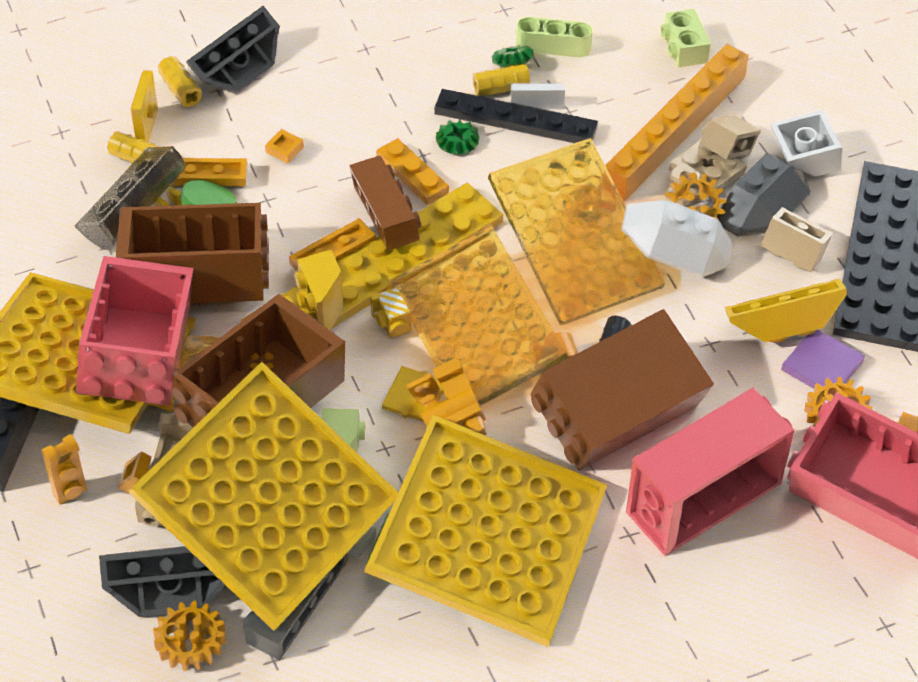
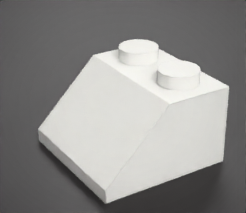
M823 109L770 123V127L788 165L814 177L841 170L842 146Z

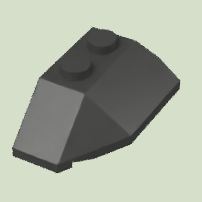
M263 5L188 59L186 64L203 84L236 94L275 64L280 25Z
M766 153L734 184L726 198V203L721 207L725 214L717 215L716 217L725 230L737 237L746 235V232L767 230L772 217L782 207L793 212L810 195L811 190L801 170L788 165L787 161L779 156Z
M185 546L99 555L102 589L138 617L167 614L168 607L177 611L179 610V602H183L185 607H190L192 601H196L197 608L201 609L206 603L210 604L225 586Z

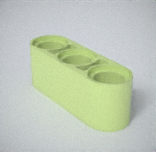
M523 17L518 20L516 25V46H529L533 49L534 53L585 57L591 52L593 30L589 24L584 22Z

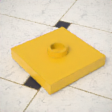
M143 70L130 110L135 138L144 139L148 143L157 117L158 103L153 71Z

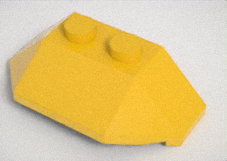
M835 279L830 282L814 284L724 308L731 324L763 342L778 343L790 336L798 334L806 336L813 334L818 329L824 328L847 295V290L840 279Z

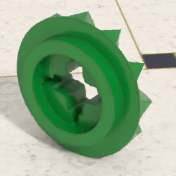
M520 45L502 48L501 50H496L491 56L492 63L503 68L510 67L511 65L526 64L534 57V51L529 46Z
M459 119L458 122L454 123L448 120L447 124L440 125L439 131L436 132V143L440 149L449 154L462 155L469 153L479 144L478 128L472 127L471 121L462 123L461 119ZM453 133H457L459 136L462 135V141L457 136H453Z

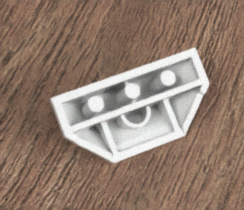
M668 200L633 203L626 206L621 231L626 236L629 235L633 243L647 258L700 278L728 267L732 242L718 219Z

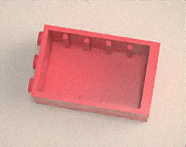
M103 256L79 343L78 394L171 405L173 396L172 373L178 370L190 314L194 268Z
M752 387L633 458L626 506L627 515L664 556L670 554L782 484L794 434L791 423L771 406L766 397L761 396Z
M836 392L831 401L825 400L818 413L820 420L816 426L810 425L803 438L805 443L800 452L795 450L788 462L787 467L790 468L787 475L789 492L918 559V433Z

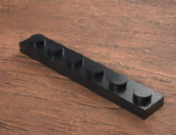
M443 88L434 106V114L589 147H592L598 129V120Z

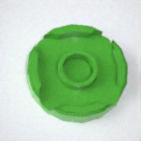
M193 180L185 183L180 194V200L183 205L237 203L236 197L228 189L219 184L204 180Z

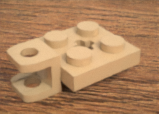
M700 141L673 159L669 166L671 171L670 179L674 180L675 183L680 184L679 176L684 175L689 180V173L695 172L697 179L701 174H707V182L712 179L717 180L714 186L715 189H725L745 174L747 164L739 159L732 158L726 160L699 144ZM692 184L689 190L695 194L698 188ZM669 186L667 192H673V189ZM679 199L677 203L681 206H686L694 202L695 199L686 202Z

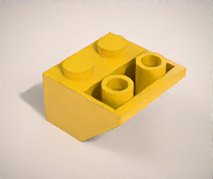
M328 250L297 259L298 272H295L294 276L297 287L300 290L296 292L300 308H305L308 315L331 330L343 310L341 269L333 251Z

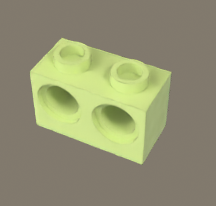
M696 9L665 13L664 24L660 26V33L662 39L667 41L669 56L674 58L677 67L706 64L709 59L711 43Z

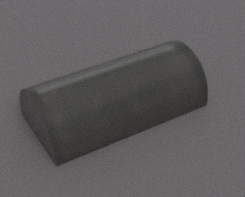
M174 146L147 147L74 225L76 229L96 246L104 250H112L117 244L121 207L152 206L186 169L182 156Z

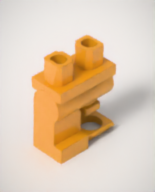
M458 357L433 369L447 398L446 400L439 402L440 388L431 373L406 385L414 399L425 408L420 414L426 426H428L432 415H435L480 434H487L484 423L487 419Z

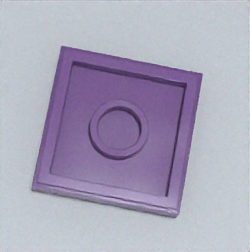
M818 329L802 340L784 361L781 370L813 389L816 383L824 387L826 378H829L832 383H836L837 378L841 377L842 383L846 384L863 363L865 355Z

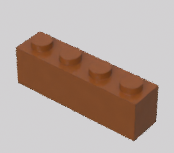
M381 155L350 164L353 187L387 251L419 241L418 228L422 227L420 217L417 211L412 212V204L408 195L403 196L404 192L399 179L395 180L391 164L386 165Z

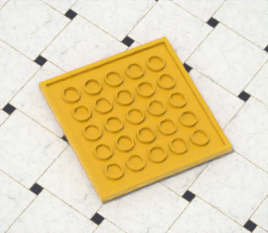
M30 272L0 311V397L130 434L149 403L77 393L79 343L94 290ZM189 317L183 347L195 329V318Z
M263 362L251 371L129 491L142 506L273 631L392 505L398 495V491Z
M432 415L364 572L548 647L607 485Z

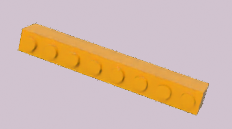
M726 43L604 166L602 189L625 202L745 79L749 54Z

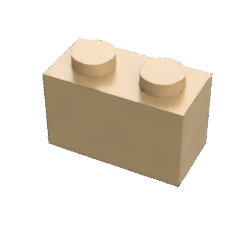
M736 115L714 118L704 125L702 129L703 137L699 144L726 160L751 154L761 130Z
M782 207L772 217L760 246L768 249L775 256H781L789 260L799 269L812 272L820 263L833 233Z

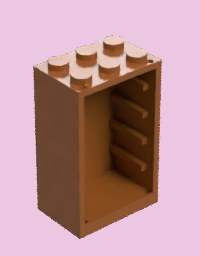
M261 203L121 207L115 257L194 268L190 304L264 301V289H269L267 214H262Z
M277 294L172 373L174 413L179 421L184 424L187 423L194 428L253 371L249 367L250 364L257 363L259 365L261 362L273 364L274 367L270 370L303 402L312 408L345 381L346 341L285 297ZM257 353L259 358L256 360L251 359V356ZM265 353H271L274 358L271 360L265 359Z
M662 309L543 371L530 396L535 410L542 413L546 419L549 432L554 438H558L564 447L565 457L580 471L697 407L713 387L714 382L665 309Z

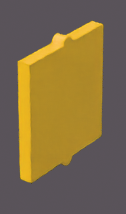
M401 366L382 404V409L400 414L404 419L409 417L424 422L420 412L425 408L414 399L406 385L427 375V371L420 372ZM433 376L440 388V394L438 398L440 400L443 394V389L439 381L437 380L436 376Z

